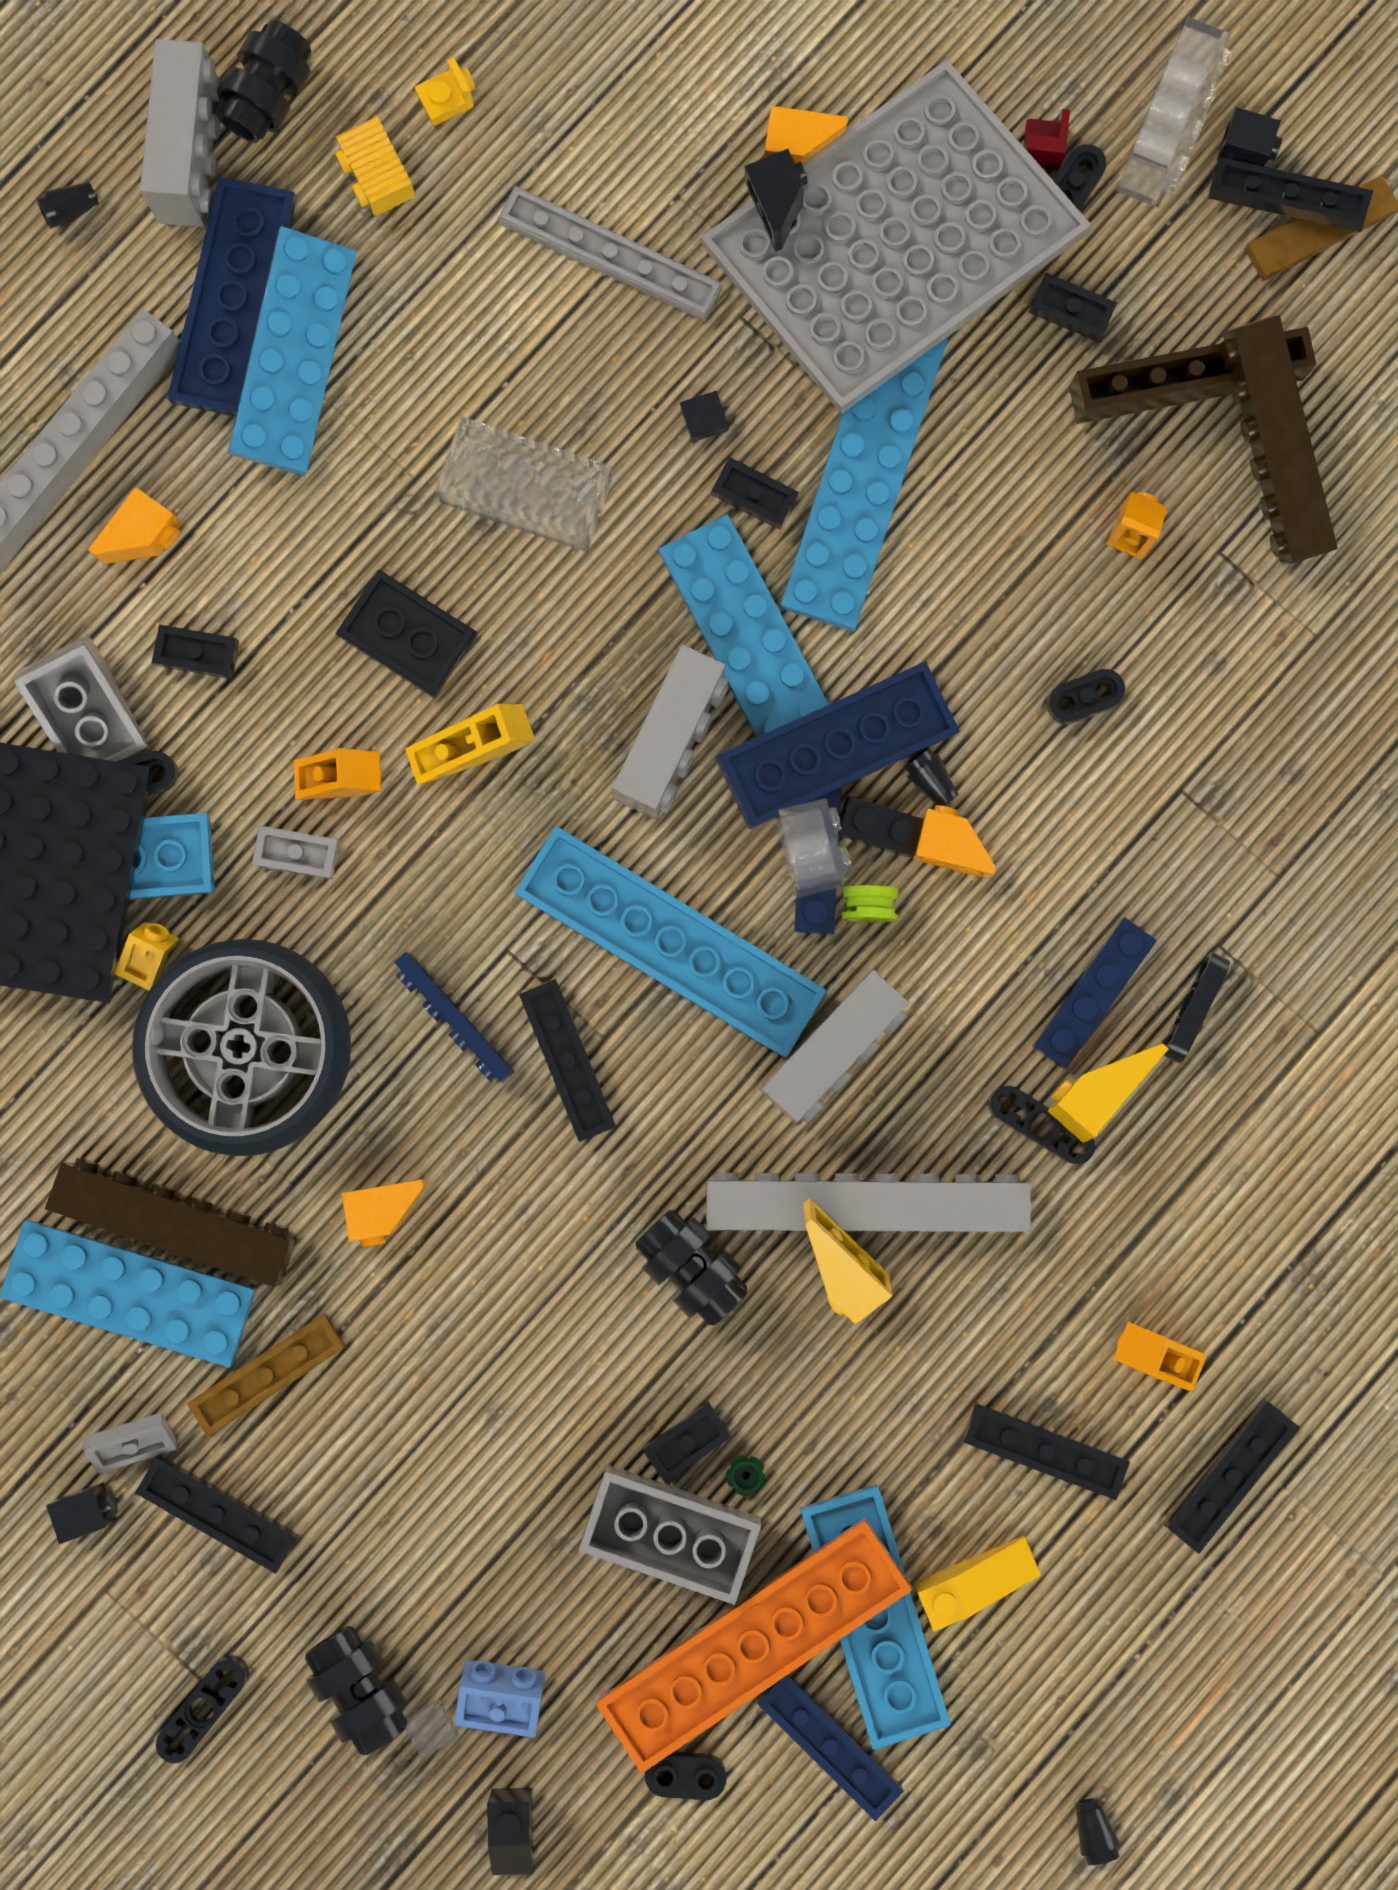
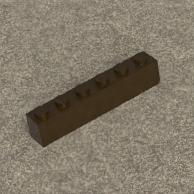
M1280 315L1267 317L1222 332L1224 341L1220 345L1224 362L1231 366L1234 378L1230 384L1231 393L1234 401L1240 404L1244 417L1240 422L1241 432L1244 440L1251 445L1254 458L1250 460V467L1253 477L1257 482L1260 481L1263 497L1260 498V506L1264 517L1270 520L1273 535H1270V546L1276 558L1279 557L1280 562L1294 564L1337 550L1338 547Z
M1308 327L1284 331L1296 382L1303 381L1317 365ZM1221 343L1077 371L1069 386L1077 424L1232 394L1230 384L1234 378L1231 366L1227 365L1223 360Z
M77 1157L75 1163L66 1162L60 1164L45 1210L272 1287L282 1285L297 1242V1238L287 1235L289 1232L288 1228L271 1222H266L264 1227L250 1223V1215L233 1209H228L227 1214L212 1210L214 1203L202 1198L190 1196L189 1201L174 1197L176 1190L160 1184L152 1183L151 1188L136 1184L138 1177L125 1172L114 1170L113 1176L98 1171L100 1164Z

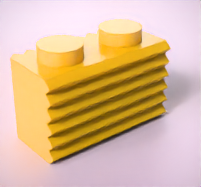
M377 116L335 136L340 150L335 151L334 154L343 173L352 172L357 183L351 185L362 208L369 205L373 215L379 216L381 213L392 210L395 206L406 203L415 197L411 180Z

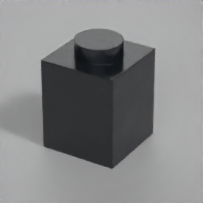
M1236 107L1226 126L1216 160L1223 157L1259 166H1265L1268 160L1274 161L1282 142V137L1277 136L1281 120Z
M104 1482L63 1496L46 1505L59 1545L106 1528L116 1521L115 1514L118 1510L114 1494L111 1490H106Z

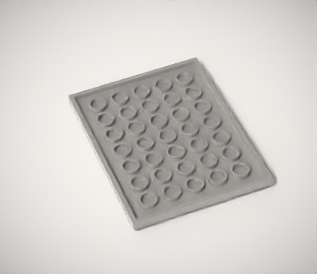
M945 60L802 164L808 180V184L803 185L804 203L783 249L775 252L753 200L701 236V244L837 410L843 414L1087 236L1091 231L1092 225L951 63Z

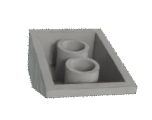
M89 634L18 671L13 682L58 752L118 761L128 758L148 747L108 665Z

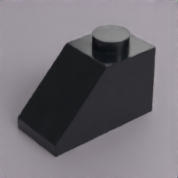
M789 149L744 166L746 187L775 252L783 249L804 203L803 185L808 184L802 163L800 161L794 163Z
M492 1788L487 1802L488 1851L492 1875L533 1874L532 1788Z

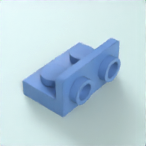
M466 1660L459 1685L455 1726L536 1738L545 1672L528 1667Z

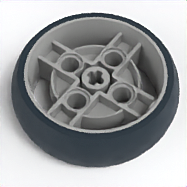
M253 939L227 940L216 942L188 953L165 970L147 993L136 1018L132 1042L133 1065L136 1079L145 1101L158 1119L174 1134L186 1142L209 1152L230 1156H252L269 1153L297 1141L317 1126L328 1114L336 1102L348 1074L351 1056V1034L348 1018L338 993L325 975L309 960L284 946L272 942ZM232 969L229 989L221 991L205 1000L195 1010L189 1021L172 1019L181 1001L197 984L218 972ZM276 974L295 985L306 997L315 1013L321 1039L301 1036L299 1025L291 1010L273 995ZM252 996L257 1002L256 1013L250 1018H244L240 1012L241 1002L245 998ZM206 1031L211 1037V1044L205 1052L200 1053L194 1046V1040L198 1033ZM242 1036H244V1042L250 1044L249 1053L243 1052L242 1058H240V1052L234 1050L235 1041L241 1042ZM286 1041L291 1048V1056L287 1062L279 1064L273 1056V1051L278 1043ZM166 1055L183 1057L185 1068L192 1082L204 1095L212 1099L208 1120L192 1110L178 1094L168 1071ZM296 1073L315 1075L305 1095L291 1110L272 1122L252 1127L256 1105L265 1103L279 1095L290 1084ZM240 1076L245 1083V1090L240 1097L235 1099L228 1092V1083L233 1077Z

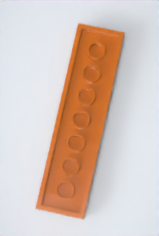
M863 1518L598 1698L595 1704L642 1774L911 1592L912 1586L867 1519Z

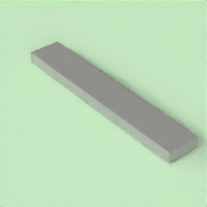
M516 185L498 217L500 225L705 322L723 289V283Z

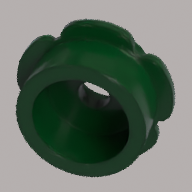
M741 1455L731 1461V1468L726 1472V1480L730 1487H734L737 1494L749 1496L764 1486L766 1481V1475L763 1473L764 1465L758 1458L754 1456L747 1458L745 1455ZM743 1472H749L750 1477L744 1479L742 1477Z

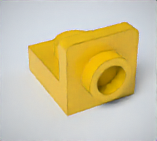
M454 57L447 60L448 71L415 86L416 94L432 126H436L474 107L471 94L472 91L476 90L474 81L467 67L460 69Z
M142 923L129 933L115 975L149 991L160 977L168 953L177 946L179 938L169 933L168 929L160 924Z

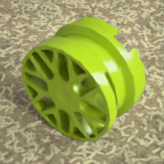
M852 885L843 887V898L847 900V908L849 909L842 913V920L868 923L898 921V914H895L894 901L898 900L899 889L880 885Z

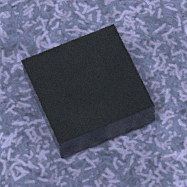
M717 391L680 402V409L691 442L729 431Z

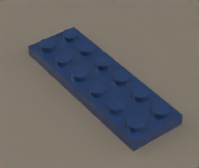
M223 177L218 178L167 399L171 404L236 417L278 231L281 226L289 229L291 227L297 201L295 192Z
M925 661L717 755L715 759L749 830L944 741L958 734L960 730Z

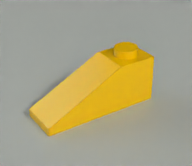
M496 704L405 748L417 785H423L505 756L535 742V738L523 704Z
M1160 1044L1083 1074L1072 1083L1065 1079L1051 1095L1055 1103L1049 1108L1048 1112L1083 1143L1087 1142L1098 1134L1169 1048L1164 1044Z
M808 1198L803 1202L805 1225L827 1292L828 1303L837 1314H845L854 1324H857L892 1297L889 1273L815 1202Z
M1022 1536L918 1580L913 1585L927 1619L935 1632L976 1614L1039 1577L1041 1574L1025 1536Z

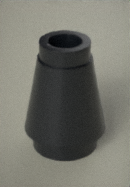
M89 182L43 191L44 196L36 199L38 207L50 229L57 226L61 229L92 209L93 206L99 204Z
M929 747L904 765V768L909 773L906 777L937 805L945 806L958 796V792L955 790V786L939 754H934Z
M1089 1798L1075 1803L1081 1856L1086 1857L1087 1864L1099 1865L1118 1859L1120 1856L1117 1848L1120 1846V1843L1103 1807L1100 1805L1099 1798Z

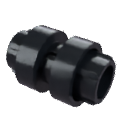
M275 20L265 24L261 32L250 31L237 53L238 59L244 68H229L217 88V94L221 99L216 109L219 121L237 136L253 143L264 139L268 131L278 132L291 110L284 96H298L311 75V70L307 64L312 54L308 41L290 26Z
M668 1210L635 1242L636 1249L647 1260L642 1269L658 1286L668 1278L680 1290L672 1301L688 1318L698 1313L708 1325L714 1326L730 1313L748 1293L747 1286L736 1275L742 1267L725 1249L715 1257L703 1245L711 1234L695 1217L686 1223L675 1210Z
M346 1626L306 1652L305 1660L313 1673L306 1681L318 1702L331 1697L338 1709V1712L329 1719V1722L341 1743L351 1740L359 1754L368 1755L389 1743L407 1728L408 1721L400 1709V1706L405 1703L406 1698L394 1678L384 1682L380 1681L374 1669L383 1662V1658L371 1638L361 1641L354 1627Z

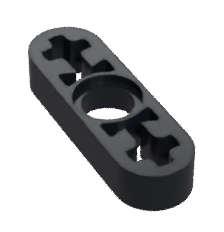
M1213 952L1207 955L1164 1042V1045L1169 1049L1163 1056L1179 1064L1186 1058L1227 974L1230 960Z
M1013 1086L999 1087L990 1094L988 1109L991 1115L1003 1124L1065 1162L1081 1164L1092 1157L1095 1150L1093 1138L1085 1143L1081 1141V1146L1085 1148L1084 1152L1074 1153L1072 1156L1068 1154L1070 1147L1061 1140L1056 1141L1055 1147L1050 1144L1058 1135L1061 1123L1048 1112L1049 1107ZM1011 1093L1015 1096L1012 1103L1022 1110L1026 1108L1027 1103L1032 1105V1108L1024 1115L1021 1126L1015 1123L1021 1117L1013 1111H1006L1004 1114L1000 1112L1002 1105L997 1102L999 1096L1007 1097ZM1038 1113L1046 1114L1052 1122L1051 1131L1043 1137L1035 1135L1030 1128L1032 1117ZM1067 1128L1061 1133L1070 1139L1077 1138Z
M227 1655L220 1658L163 1728L156 1740V1750L164 1761L174 1764L187 1759L245 1686L249 1677V1669L243 1659L235 1655ZM230 1667L234 1668L237 1672L234 1679L238 1683L229 1682L222 1692L218 1694L213 1689L224 1675L219 1669L227 1671ZM198 1698L209 1700L214 1709L212 1717L207 1720L198 1719L192 1712L193 1701ZM187 1724L192 1730L182 1741L183 1747L179 1746L174 1751L169 1747L172 1739L168 1734L175 1737L184 1725Z

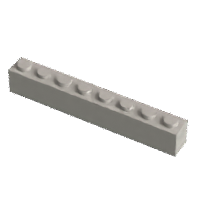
M141 308L1 480L0 574L178 355L180 341L174 332L145 309Z
M721 1172L715 1173V1180H707V1230L807 1231L803 1202L810 1198L844 1231L1031 1232L1030 1183L1019 1181V1174H995V1182H979V1174H955V1182H939V1174H915V1181H899V1174L877 1173L875 1174V1181H859V1173H835V1181H819V1173H795V1181H779V1173H755V1181L739 1180V1173Z

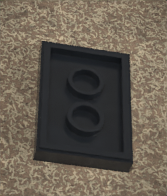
M380 569L377 570L335 633L337 637L434 699L478 635L477 631Z

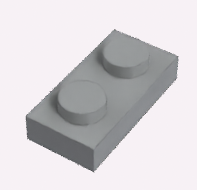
M259 825L252 865L333 880L340 841L334 838Z
M162 1412L85 1436L83 1437V1450L98 1474L176 1450V1436Z

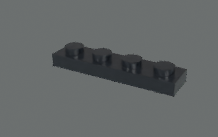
M1220 157L1208 199L1361 232L1374 190Z
M554 979L520 993V999L578 1141H584L615 1128L616 1124L557 980Z
M1264 1399L1164 1526L1200 1554L1300 1427L1273 1404Z
M979 1403L974 1405L962 1439L966 1444L1116 1501L1130 1461Z
M161 1455L155 1457L135 1494L275 1574L280 1570L299 1534Z

